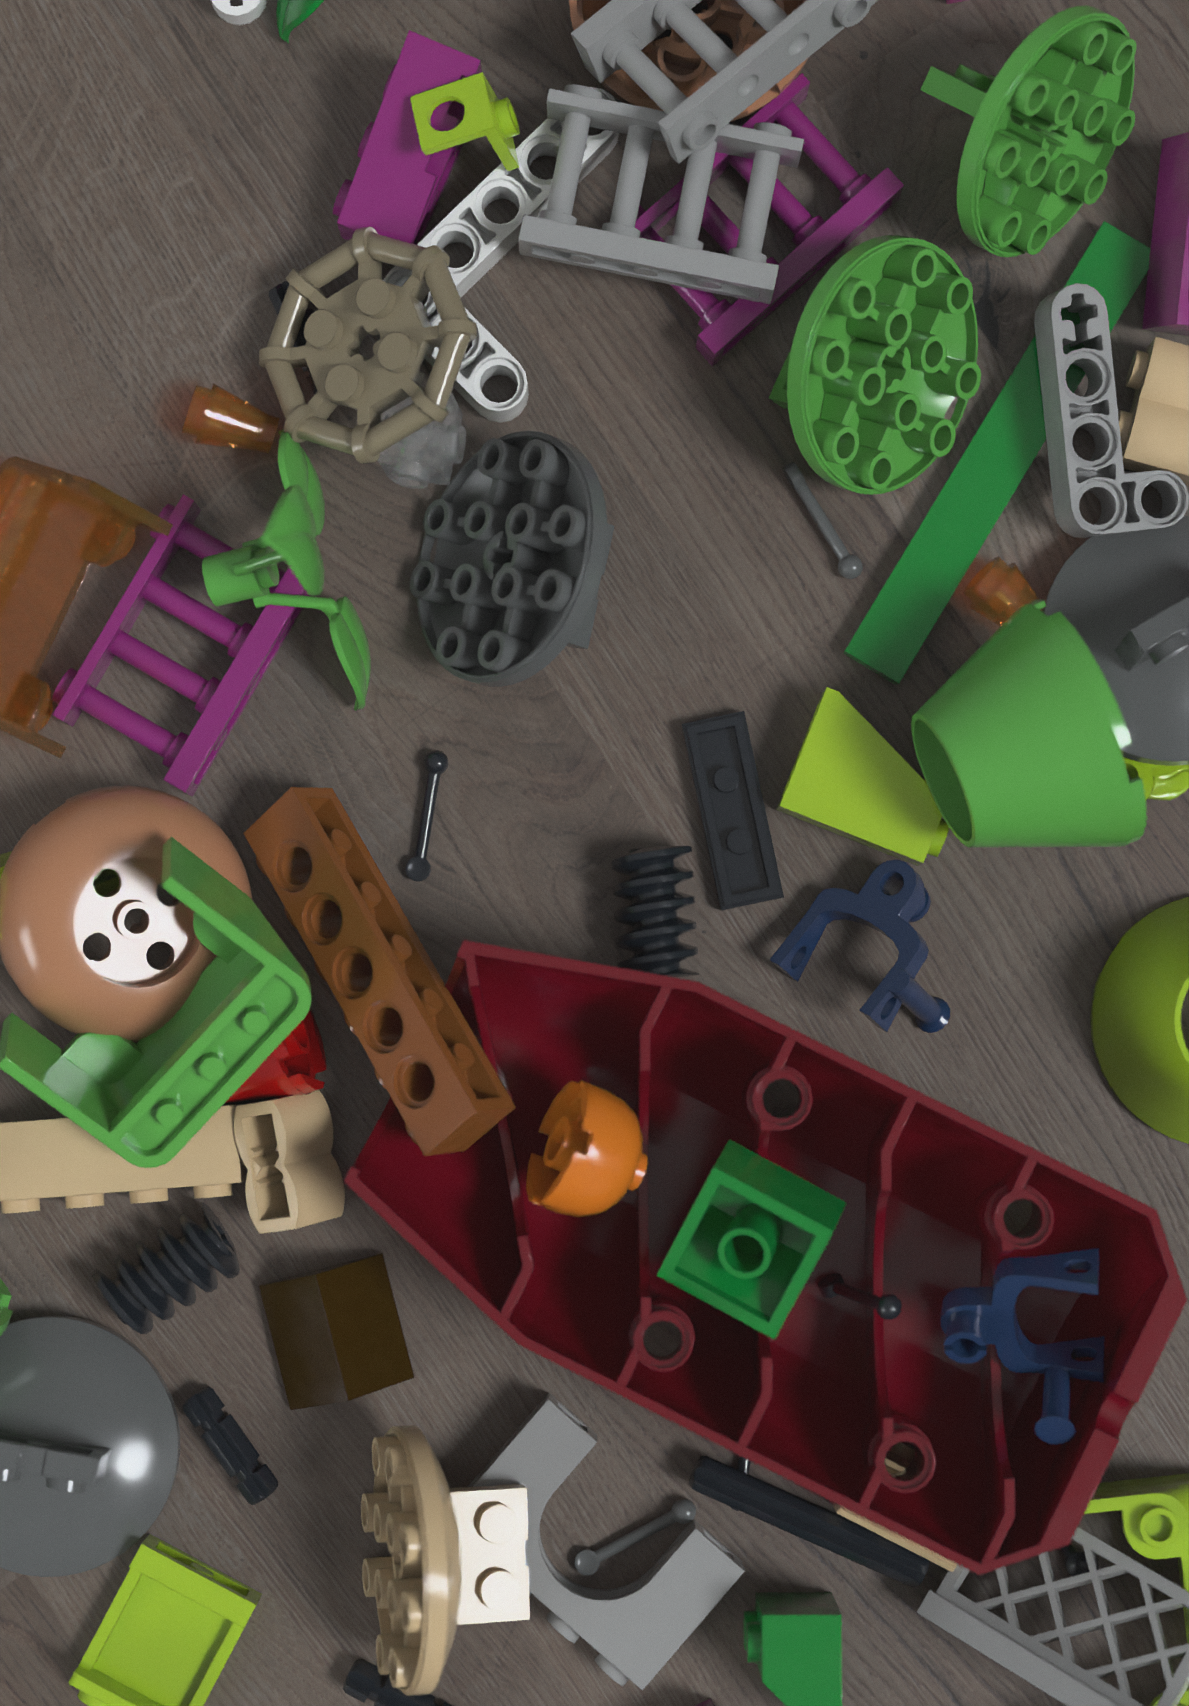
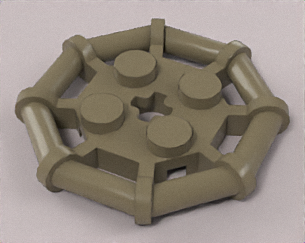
M362 227L354 231L352 239L302 270L298 271L293 268L285 279L289 286L267 347L259 350V365L266 368L286 420L284 432H288L295 442L309 441L353 455L361 464L373 463L379 459L380 453L435 420L442 423L447 417L449 411L446 409V405L468 344L477 338V324L468 318L448 269L450 257L442 248L437 245L425 248L380 235L373 227ZM382 262L412 270V274L402 287L387 283L382 280ZM358 265V280L330 297L320 289ZM429 292L441 318V322L437 326H431L422 301ZM311 301L318 310L313 312L305 323L304 337L306 344L305 346L293 347ZM368 334L373 336L379 334L380 340L373 345L374 356L368 360L359 354V348L363 339ZM435 347H440L424 388L422 382L425 374L419 371L424 356L427 355L431 358ZM308 366L317 392L308 404L293 368ZM411 397L414 403L381 422V414ZM338 405L357 410V426L354 428L337 424L327 419Z

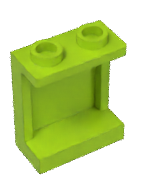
M149 1534L140 1545L129 1566L130 1570L85 1655L68 1682L71 1686L80 1690L77 1697L88 1706H204L262 1596V1593Z

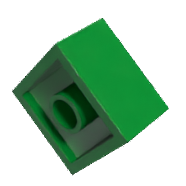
M729 1139L657 1276L775 1340L832 1236L847 1202Z
M755 1592V1611L743 1612L744 1650L747 1653V1663H757L762 1682L785 1706H842V1614L832 1592Z

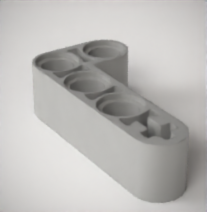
M1078 283L1066 286L1048 295L1039 303L1035 311L1034 327L1053 508L1057 524L1065 533L1075 538H1091L1094 536L1155 530L1175 525L1184 517L1189 504L1188 490L1181 478L1170 471L1162 470L1124 474L1108 311L1104 298L1095 288L1087 284ZM1067 307L1068 312L1078 313L1080 323L1074 326L1073 321L1062 320L1061 309ZM1080 343L1084 344V348L1067 354L1063 352V346L1070 344L1071 347ZM1071 364L1082 368L1087 375L1088 389L1084 396L1072 393L1067 386L1066 371ZM1078 428H1083L1093 437L1095 450L1089 461L1080 458L1074 451L1072 444L1073 435ZM1147 485L1156 488L1161 495L1162 509L1159 514H1164L1161 518H1154L1143 509L1141 495ZM1086 491L1094 494L1099 499L1102 507L1101 516L1094 525L1087 522L1081 516L1079 509L1080 499Z

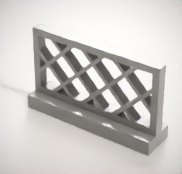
M1079 1527L1072 1540L1083 1546L1090 1572L1055 1581L1049 1553L1045 1552L1038 1555L1045 1584L1012 1593L1006 1567L996 1569L1002 1596L975 1603L958 1592L970 1570L957 1564L953 1572H947L936 1593L931 1590L928 1591L916 1612L1067 1706H1144L1132 1698L1126 1671L1159 1662L1162 1665L1167 1688L1156 1706H1177L1189 1686V1643L1168 1649L1159 1618V1613L1182 1607L1189 1608V1592ZM1096 1554L1114 1565L1099 1569ZM1130 1573L1140 1581L1146 1606L1111 1615L1102 1580ZM1093 1583L1101 1618L1067 1626L1058 1592ZM1152 1587L1172 1599L1156 1603ZM1048 1595L1057 1629L1029 1636L1021 1631L1015 1604ZM1005 1607L1008 1622L991 1613L990 1610ZM1149 1616L1158 1652L1123 1661L1114 1625ZM1104 1628L1113 1663L1089 1670L1076 1665L1070 1637ZM1060 1640L1063 1656L1044 1644ZM1184 1656L1174 1673L1171 1659ZM1116 1674L1120 1691L1099 1678Z

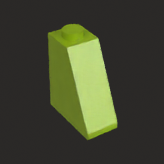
M826 687L821 695L776 810L916 866L924 863L927 854L938 857L950 828L945 820L941 818L942 815L926 781L839 691Z

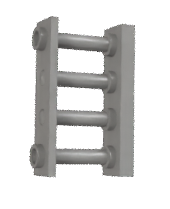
M611 0L576 28L571 35L585 68L599 83H602L616 70L623 69L667 114L658 124L671 157L679 164L694 151H699L709 146L724 126L845 27H851L859 23L867 15L871 6L878 0H807L790 15H787L773 0H735L768 32L740 56H737L691 10L702 0ZM673 28L717 73L688 98L641 51L666 29Z
M566 85L564 91L549 88L547 118L563 121L564 125L547 209L539 211L538 217L523 215L518 239L520 255L771 304L779 265L766 263L767 256L761 252L779 165L798 168L804 139L791 137L792 131L789 128L774 123H755L753 129L727 124L720 130L716 139L709 146L702 150L694 151L688 157L673 235L666 236L665 242L639 238L640 231L635 228L652 140L665 142L658 122L667 114L661 110L602 99L600 91L587 86ZM589 127L627 134L610 223H604L602 230L576 225L577 218L572 216ZM716 152L754 159L736 248L729 249L728 255L703 250L704 244L698 241Z

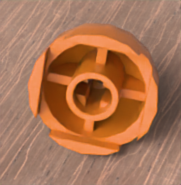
M581 1080L580 1083L574 1081L567 1083L554 1098L538 1132L548 1135L549 1138L543 1156L531 1152L526 1179L528 1199L560 1214L576 1217L596 1215L615 1205L625 1195L627 1190L634 1191L637 1189L645 1175L648 1157L647 1154L642 1152L643 1137L637 1116L625 1101L598 1086Z

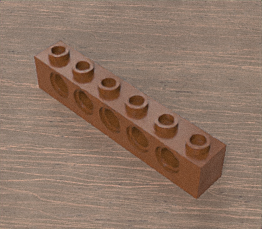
M291 787L243 833L256 855V863L262 873L269 878L285 907L287 919L300 933L314 958L318 974L328 983L342 1008L347 1026L358 1037L374 1065L375 1075L379 1083L389 1092L405 1121V1127L410 1138L420 1147L424 1156L465 1151L516 1107L451 993L444 987V981L333 788Z

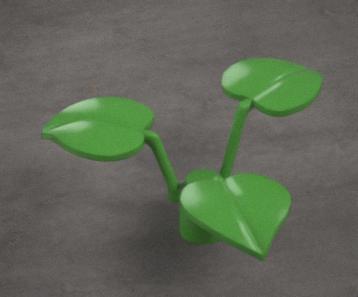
M283 429L278 432L280 434L278 465L285 491L274 508L264 534L258 539L243 542L242 548L204 557L202 573L205 587L212 603L216 607L253 599L256 608L277 605L312 608L323 611L330 620L329 628L335 651L356 695L354 710L364 709L371 672L367 635L360 617L348 597H340L337 599V602L332 598L314 597L322 593L324 586V564L315 537L320 535L323 529L325 519L323 491L310 458L301 445L295 442L288 432H284ZM286 561L302 587L310 596L270 593L269 587L279 584L277 563Z

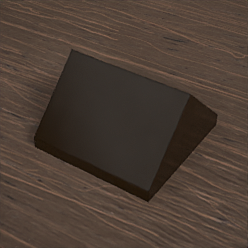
M383 1253L259 1285L290 1410L347 1402L415 1377Z

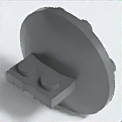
M519 431L498 439L492 438L462 466L443 492L441 498L434 500L428 506L423 519L426 533L420 551L419 563L413 570L410 578V590L417 597L421 628L429 649L436 660L448 672L458 678L488 687H503L516 684L535 675L553 661L566 646L588 649L598 605V599L596 598L601 575L605 573L615 526L607 523L606 504L598 476L585 455L575 446L565 440L537 431ZM435 538H438L434 561L430 562L431 550Z
M1153 514L1150 516L1161 518L1164 514ZM1184 516L1175 525L1161 529L1089 538L1075 550L1057 574L1046 596V607L1042 609V612L1047 616L1060 611L1079 633L1099 665L1115 697L1132 741L1131 744L1120 748L1122 756L1153 765H1189V516Z
M38 1316L25 1318L9 1323L0 1337V1568L23 1575L39 1577H60L94 1569L113 1560L134 1545L152 1526L164 1508L174 1486L179 1467L180 1428L178 1415L169 1389L159 1371L138 1347L122 1335L95 1322L76 1317Z

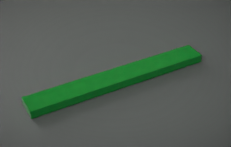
M1104 221L1064 287L1078 283L1087 284L1098 290L1106 303L1109 330L1111 332L1149 269L1151 248ZM1067 307L1061 309L1062 320L1073 321L1074 326L1080 323L1078 313L1068 312ZM1036 336L1033 337L843 652V654L895 685H898L1046 440ZM1080 343L1073 347L1067 344L1063 346V352L1067 354L1084 348V344ZM1071 364L1066 371V382L1068 388L1074 393L1086 373L1082 368Z

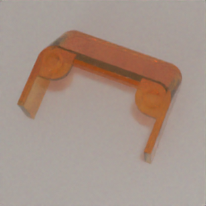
M16 456L8 458L0 465V731L61 759L66 746L38 734V731L43 729L48 723L53 711L50 686L44 680L37 678L38 672L90 564L107 567L115 561L123 559L130 552L134 544L137 526L168 536L173 524L92 480Z

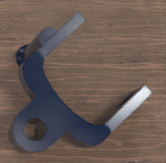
M897 859L889 860L878 865L859 894L840 888L824 889L818 894L809 910L770 958V961L783 973L798 982L827 924L833 920L845 919L859 922L876 929L890 938L899 951L898 961L859 1011L885 1032H888L901 1004L915 1015L917 1027L927 1033L943 1029L950 1018L948 1003L941 998L932 997L914 980L927 959L929 949L926 941L909 923L920 920L928 912L930 895L924 888L921 876L904 861Z
M1099 1248L1036 1257H1010L1003 1259L995 1270L993 1287L956 1288L943 1299L940 1325L946 1334L944 1351L950 1359L958 1363H975L986 1355V1344H995L1002 1364L1010 1371L1044 1374L1042 1419L1035 1425V1433L1042 1441L1049 1444L1066 1443L1073 1438L1075 1428L1069 1421L1070 1379L1075 1378L1104 1383L1105 1339L1104 1336L1036 1345L1029 1342L1023 1335L1017 1321L1015 1303L1022 1289L1028 1286L1098 1295ZM1074 1269L1087 1270L1085 1273H1070L1068 1271ZM1078 1357L1094 1358L1091 1361H1076L1074 1359Z

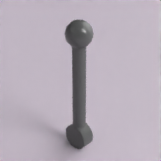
M792 462L783 467L782 470L788 482L800 496L839 560V573L846 579L857 578L863 570L862 561L857 556L849 554L806 484L805 478L798 466Z
M678 1499L673 1503L671 1511L599 1549H581L575 1557V1568L582 1575H592L598 1570L600 1562L676 1522L681 1524L690 1523L696 1516L694 1503L689 1499Z

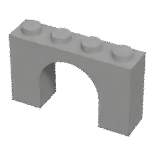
M548 1393L467 1487L522 1484L527 1487L528 1540H525V1563L529 1567V1596L533 1594L551 1610L546 1619L561 1635L572 1643H575L581 1636L600 1653L594 1661L611 1679L621 1686H624L630 1679L643 1690L745 1572L743 1563L693 1519L657 1562L642 1577L628 1585L614 1589H593L579 1585L561 1574L551 1563L544 1550L540 1536L541 1516L553 1493L595 1446L597 1434L551 1393Z

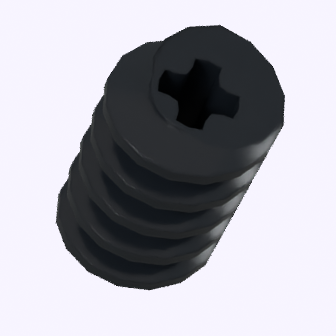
M660 846L631 849L628 854L611 862L614 871L631 877V879L613 887V895L632 901V905L614 913L615 921L633 927L632 931L616 938V946L635 952V956L618 963V968L669 977L699 975L697 972L680 967L681 961L698 954V947L679 942L680 935L696 929V922L677 916V910L695 903V896L676 891L677 884L694 877L692 870L676 866L674 859L692 852L691 846Z
M200 1202L204 1222L198 1225L184 1213L178 1216L182 1236L178 1239L163 1227L156 1230L161 1248L156 1253L141 1241L137 1242L135 1247L139 1264L136 1266H132L120 1255L114 1257L113 1260L117 1273V1278L114 1280L109 1279L98 1269L93 1271L92 1277L110 1309L121 1322L130 1326L136 1332L147 1334L152 1331L153 1319L151 1313L162 1320L171 1319L175 1313L173 1299L183 1306L194 1304L197 1298L194 1284L205 1292L216 1290L218 1286L216 1270L227 1278H234L239 1274L240 1268L233 1242L221 1221L204 1202Z

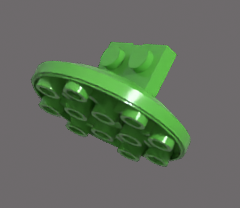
M1076 6L1063 10L1038 26L1013 52L997 76L991 74L988 76L960 63L955 74L933 66L930 67L920 90L975 117L965 143L958 173L957 211L960 225L965 235L976 246L999 257H1014L1025 253L1035 255L1043 249L1051 237L1070 221L1084 203L1087 205L1093 204L1101 196L1107 183V172L1105 169L1112 158L1116 146L1126 141L1135 124V113L1129 108L1134 87L1136 42L1130 38L1127 29L1119 19L1091 6Z
M885 235L862 242L844 254L827 271L804 308L793 339L791 353H788L769 399L780 407L788 409L792 431L801 454L817 475L836 487L860 494L873 495L894 491L916 479L937 457L945 456L952 449L956 436L955 430L963 416L968 400L975 395L980 386L981 371L977 365L978 328L972 299L973 287L970 280L963 276L954 260L935 244L922 239L901 235ZM957 397V403L951 419H944L945 413L953 399Z

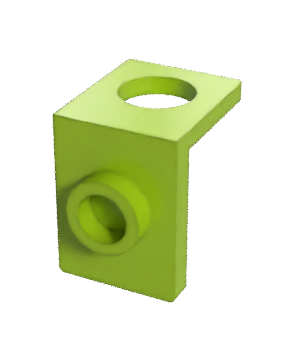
M483 72L411 96L410 101L421 150L425 155L486 136L507 172L520 168L513 137L519 135L520 130L513 106L508 97L500 100L497 98ZM456 101L464 106V117L461 123L454 129L438 131L431 127V115L440 104Z

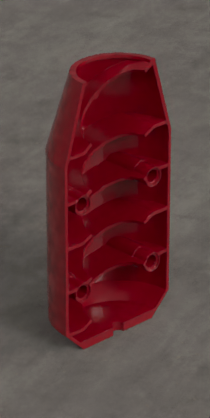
M463 941L444 987L451 993L516 1108L465 1151L424 1156L420 1147L408 1135L405 1121L390 1097L367 1142L350 1167L343 1181L518 1345L978 1575L1070 1544L1120 1441V1432L1125 1419L1133 1406L1138 1404L1187 1302V1297L1156 1209L700 982L472 941ZM776 1079L788 1080L798 1091L799 1100L797 1107L786 1117H773L763 1106L762 1096L764 1089ZM581 1080L598 1086L622 1099L637 1116L643 1137L642 1152L647 1154L648 1163L643 1180L634 1191L627 1190L625 1195L615 1205L601 1213L576 1217L560 1214L531 1202L528 1199L526 1179L531 1152L543 1156L549 1138L548 1135L538 1132L545 1114L554 1098L567 1083L571 1081L580 1083ZM729 1139L847 1202L832 1236L775 1340L657 1276ZM1025 1198L1032 1204L1031 1217L1028 1224L1021 1231L1011 1235L1004 1226L1003 1216L1005 1209L1016 1199ZM1099 1248L1098 1295L1028 1286L1022 1289L1015 1303L1018 1324L1023 1335L1031 1343L1042 1345L1104 1336L1105 1339L1104 1383L1075 1378L1070 1379L1069 1421L1073 1424L1075 1433L1073 1438L1066 1443L1049 1444L1042 1441L1035 1433V1425L1042 1419L1044 1374L1010 1371L1002 1364L995 1344H986V1355L975 1363H958L950 1359L944 1351L946 1334L940 1325L943 1299L956 1288L993 1287L995 1270L1003 1259L1010 1257H1036ZM1074 1269V1270H1070V1271H1068V1272H1070V1273H1085V1272H1087V1270ZM839 1273L847 1285L880 1297L885 1294L897 1296L902 1305L901 1313L895 1319L885 1320L878 1315L876 1309L840 1295L824 1298L818 1287V1282L827 1275ZM665 1320L672 1322L681 1331V1341L678 1348L665 1356H658L649 1352L643 1344V1337L647 1328L656 1321ZM1078 1357V1358H1075L1074 1360H1076V1361H1091V1360H1094V1358H1091V1357ZM903 1441L916 1444L915 1456L907 1468L902 1472L894 1474L886 1469L885 1457L891 1446Z

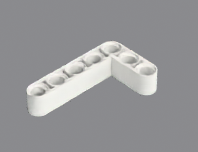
M591 87L602 93V99L615 101L613 96L605 90ZM547 118L516 148L520 168L507 172L501 163L417 244L425 248L437 245L443 249L450 243L459 242L466 244L472 249L473 257L469 263L459 268L448 267L460 298L519 242L523 215L538 217L539 211L547 209L552 179L544 180L537 178L531 173L529 166L539 156L549 155L557 158L564 125L563 121ZM604 130L598 135L587 136L578 183L613 150L617 144L619 132ZM497 199L510 200L519 209L513 220L503 224L493 223L484 215V210L489 203ZM395 266L389 271L383 281L402 287L411 276L412 270ZM429 292L424 309L431 326H437L441 322V318ZM465 308L469 320L477 324V338L472 342L471 348L464 355L453 387L486 419L499 423L511 421L521 414L527 404L528 383L526 373L520 363ZM435 347L431 358L427 355L424 356L432 366L439 351L437 347ZM504 375L514 380L517 385V391L511 399L506 402L497 403L490 401L483 395L482 387L492 376Z

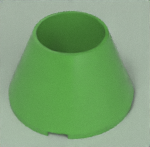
M1038 599L1028 602L1019 607L913 715L911 732L914 748L930 793L950 830L963 845L970 848L1123 847L1136 842L1143 836L1146 827L1145 791L1141 777L1130 781L1120 748L1131 744L1132 741L1115 697L1091 651L1068 619L1060 611L1047 616L1040 610L1046 607L1044 600Z

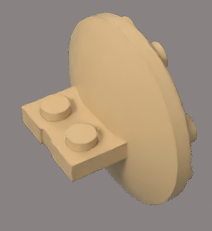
M415 1425L393 1426L386 1432L384 1437L373 1438L372 1464L375 1474L373 1493H363L361 1498V1520L364 1532H374L377 1543L387 1542L392 1556L364 1558L362 1582L365 1596L376 1598L381 1634L376 1639V1661L379 1674H390L392 1687L399 1688L405 1695L430 1694L436 1688L449 1656L457 1625L530 1620L529 1567L525 1563V1540H528L527 1487L522 1484L449 1488L443 1470L421 1429Z

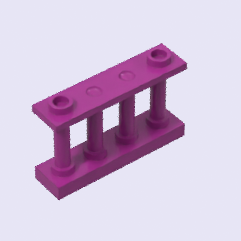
M802 73L782 93L758 110L741 127L753 129L755 123H774L789 128L792 131L791 137L804 139L802 150L842 193L838 199L844 206L827 221L820 215L813 218L776 177L770 208L795 235L792 242L797 247L780 263L773 256L766 260V263L779 265L771 304L739 298L731 305L726 298L719 301L713 293L671 285L701 318L698 326L703 331L697 336L696 349L712 367L897 203L904 188V184L888 167L874 179L867 173L860 176L798 108L806 100L810 81ZM716 152L709 185L731 166L749 184L754 159ZM684 178L647 211L639 205L635 228L640 231L639 238L665 242L657 232L677 215ZM707 194L701 226L728 254L729 249L736 248L739 228Z
M183 494L176 507L168 503L156 518L150 531V537L156 539L80 669L77 671L71 667L57 685L52 700L58 703V706L52 715L73 727L82 711L88 713L163 757L162 765L169 768L163 780L193 797L304 608L268 605L265 606L254 626L248 622L240 626L161 580L179 547L184 548L201 559L206 556L234 550L231 546L193 525L201 509L193 499ZM290 566L286 571L278 567L279 584L269 587L270 593L310 596L302 587ZM147 601L229 648L227 655L234 658L222 681L216 677H212L208 681L128 634ZM115 656L196 703L195 710L202 714L190 735L181 731L176 736L96 689Z

